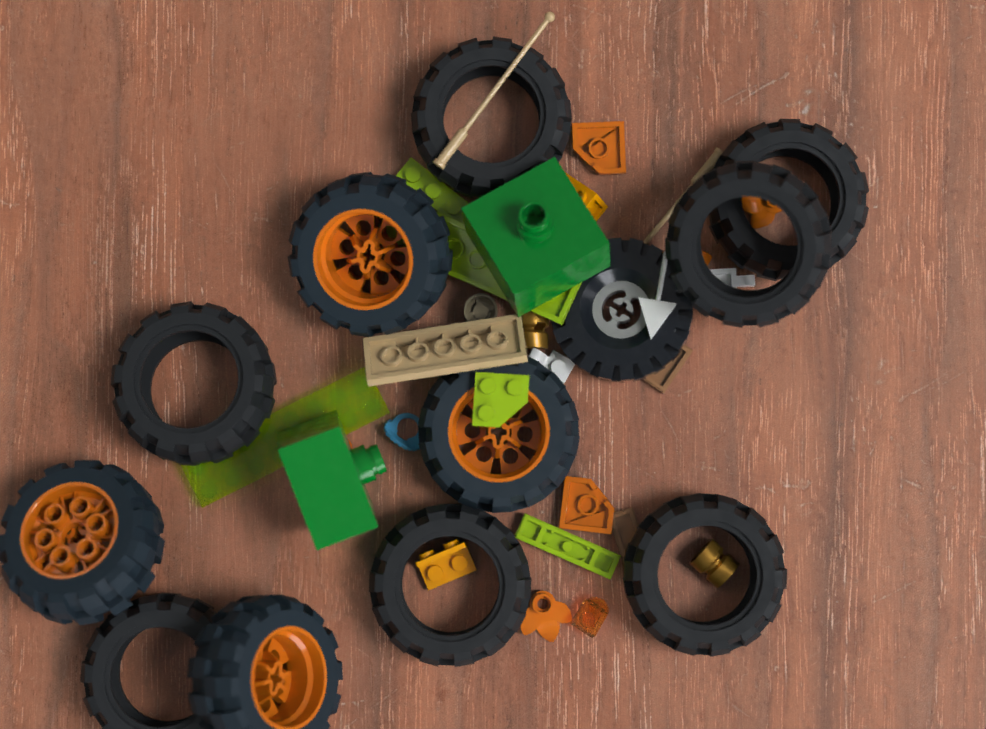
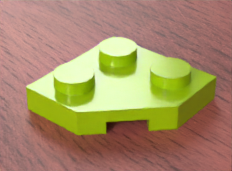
M476 372L472 426L499 428L527 404L529 375Z

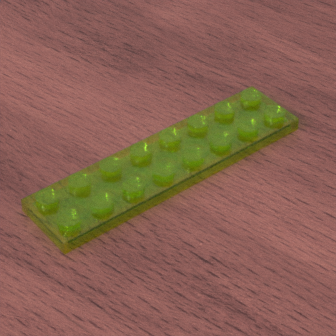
M366 367L272 413L269 419L265 418L259 428L261 433L248 447L243 445L233 452V457L216 464L211 461L200 463L199 466L181 465L201 507L204 508L283 468L284 465L277 450L278 431L337 410L345 433L348 435L389 414L390 411L377 385L368 387Z

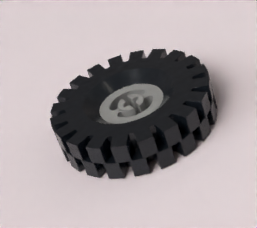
M621 237L608 239L610 267L581 283L563 325L551 320L550 322L553 326L555 338L563 352L581 370L601 380L606 379L611 382L621 383L633 380L635 382L646 379L649 375L659 373L681 353V349L686 344L691 332L693 307L683 292L679 293L670 276L672 272L669 261H667L661 301L677 303V305L652 339H650L642 308L638 321L627 329H618V325L630 322V317L625 314L618 317L617 310L611 306L609 311L612 319L609 322L605 321L603 317L604 305L615 294H626L624 298H617L613 303L619 308L626 305L627 312L633 316L634 308L632 302L635 300L639 301L638 297L656 299L664 253L663 250L654 245L644 244L642 240L633 238L622 240Z

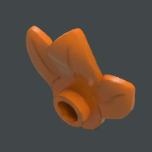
M742 197L743 210L752 213L750 225L755 229L770 225L774 221L776 213L782 212L778 206L772 205L765 199Z
M544 590L537 591L531 596L530 607L527 608L526 616L520 627L523 635L531 634L537 630L544 639L554 642L559 633L560 623L572 621L571 611L565 603L555 601L554 596L550 592ZM540 599L547 600L548 604L545 608L538 607L537 603Z

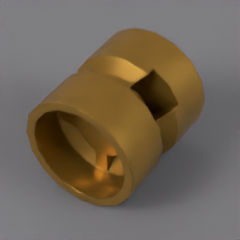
M531 311L522 315L526 349H548L549 334L545 332V329L549 327V319Z
M713 539L709 540L690 561V564L699 573H706V579L717 589L729 579L740 565L730 554L724 555L723 548Z

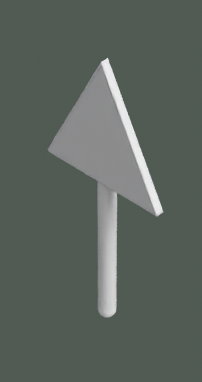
M665 251L663 253L656 299L638 297L650 339L654 337L677 305V303L661 301L668 261Z

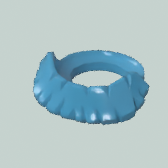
M401 413L393 420L389 419L384 423L383 430L386 432V436L399 447L405 450L408 449V451L420 449L418 444L419 431L408 440H403L397 435V425L402 419H413L418 425L419 417L411 413Z

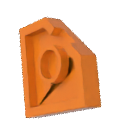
M624 121L572 123V148L581 159L599 175L626 174Z
M566 476L559 528L612 534L615 508L592 479Z

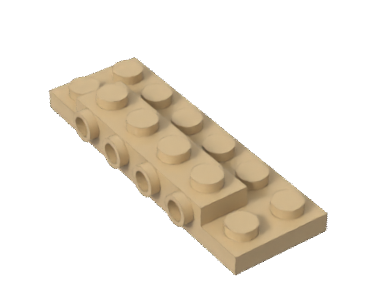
M516 314L363 338L368 387L528 362L522 318Z

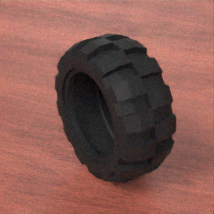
M493 36V40L478 41L477 38L458 43V47L447 54L443 52L429 65L430 69L424 78L419 80L413 96L414 102L411 113L412 133L419 155H421L427 165V169L440 182L443 181L452 187L454 192L470 198L473 196L482 197L553 157L558 162L561 160L570 136L572 121L571 103L564 88L565 83L556 68H551L543 59L544 55L532 47L529 48L507 79L520 85L532 98L539 116V128L531 144L522 153L503 162H480L467 157L458 149L446 163V167L443 170L437 167L433 160L437 159L450 141L444 129L443 119L446 106L453 94L461 86L476 78L486 76L502 77L523 49L522 46L512 43V39Z
M779 119L778 122L768 124L763 122L747 129L724 150L713 170L719 166H726L738 161L761 162L772 157H792L812 166L825 181L830 195L831 207L828 219L832 231V253L828 269L831 268L835 263L844 258L857 243L856 239L861 229L865 227L869 207L866 206V194L869 192L865 172H860L855 161L858 157L846 142L842 144L832 136L833 131L817 123L812 126L801 123L800 119ZM742 197L727 200L709 213L711 224L709 228L716 243L721 244L728 253L727 257L741 269L746 268L756 273V277L772 281L783 279L791 270L797 259L798 245L777 244L767 240L755 231L744 213Z
M738 161L715 168L702 175L686 190L678 203H676L668 221L669 227L667 237L665 238V255L669 261L672 272L670 276L679 293L683 292L690 300L693 308L705 317L709 315L723 321V325L739 328L758 325L760 328L779 323V320L790 314H796L810 302L811 297L821 287L828 271L832 253V231L827 212L822 207L817 194L806 182L801 181L791 171L775 164L770 165L757 161ZM737 197L765 199L778 206L791 220L798 238V255L788 274L776 284L760 290L733 288L720 281L705 263L701 251V232L704 222L714 208L727 200Z
M191 301L171 304L170 310L160 314L154 311L140 321L142 326L133 336L128 333L119 347L118 351L121 353L118 365L112 366L110 386L114 388L115 399L112 402L118 419L123 422L128 430V434L149 452L163 460L167 459L179 465L199 466L200 463L211 461L216 464L233 457V452L243 445L248 447L261 433L259 428L265 418H270L275 403L273 398L274 385L277 384L275 365L271 361L268 353L269 349L255 329L241 316L234 315L225 307L208 302L205 305H194ZM194 341H208L225 347L232 353L238 369L236 394L227 410L216 420L195 428H179L163 422L156 412L151 395L153 376L162 359L176 347Z
M697 493L680 496L663 503L661 507L649 513L637 527L631 542L628 543L624 557L623 583L625 594L633 614L643 628L659 642L671 647L675 651L693 656L709 655L712 657L729 654L730 651L743 645L746 647L759 638L762 630L769 622L773 623L782 606L780 601L783 590L787 589V569H785L782 555L784 551L777 534H774L767 525V520L752 507L742 504L737 499L719 494ZM698 526H715L731 534L743 547L750 568L749 585L742 601L727 615L712 621H691L678 616L665 602L658 584L659 562L668 544L680 533Z
M441 504L414 512L393 527L386 537L383 538L374 555V561L369 573V592L372 610L378 625L388 635L389 641L403 653L410 654L419 659L420 662L434 666L449 665L455 667L475 664L476 661L487 656L491 657L503 648L515 632L518 631L526 616L528 603L531 599V576L528 560L521 544L511 530L496 517L481 509H474L463 504ZM456 536L473 541L488 553L498 572L499 591L493 608L481 622L466 630L444 632L428 627L413 615L404 598L402 579L407 561L418 547L438 537Z
M159 593L145 595L131 601L133 605L118 615L112 613L107 615L108 618L100 627L95 629L88 641L85 661L81 662L80 682L84 683L86 697L83 700L90 717L94 715L102 729H200L198 724L202 719L200 715L195 713L181 720L161 721L152 719L139 712L129 702L123 691L120 680V665L129 643L145 629L155 627L172 628L185 633L195 641L204 626L213 624L210 617L216 614L214 607L198 598H189L182 596L180 593Z

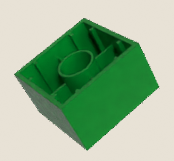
M555 157L461 208L466 233L518 317L610 267L609 241Z
M337 410L277 432V450L316 550L378 528L374 506L365 485L377 480V474L381 475L387 472L377 444L371 445L366 449L364 445L351 449Z

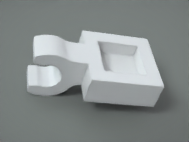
M736 268L710 269L720 281L733 288L754 287L755 275L736 276Z
M533 348L528 356L539 361L540 364L551 372H554L563 383H565L575 365L570 359L552 350L550 356H547L540 350Z

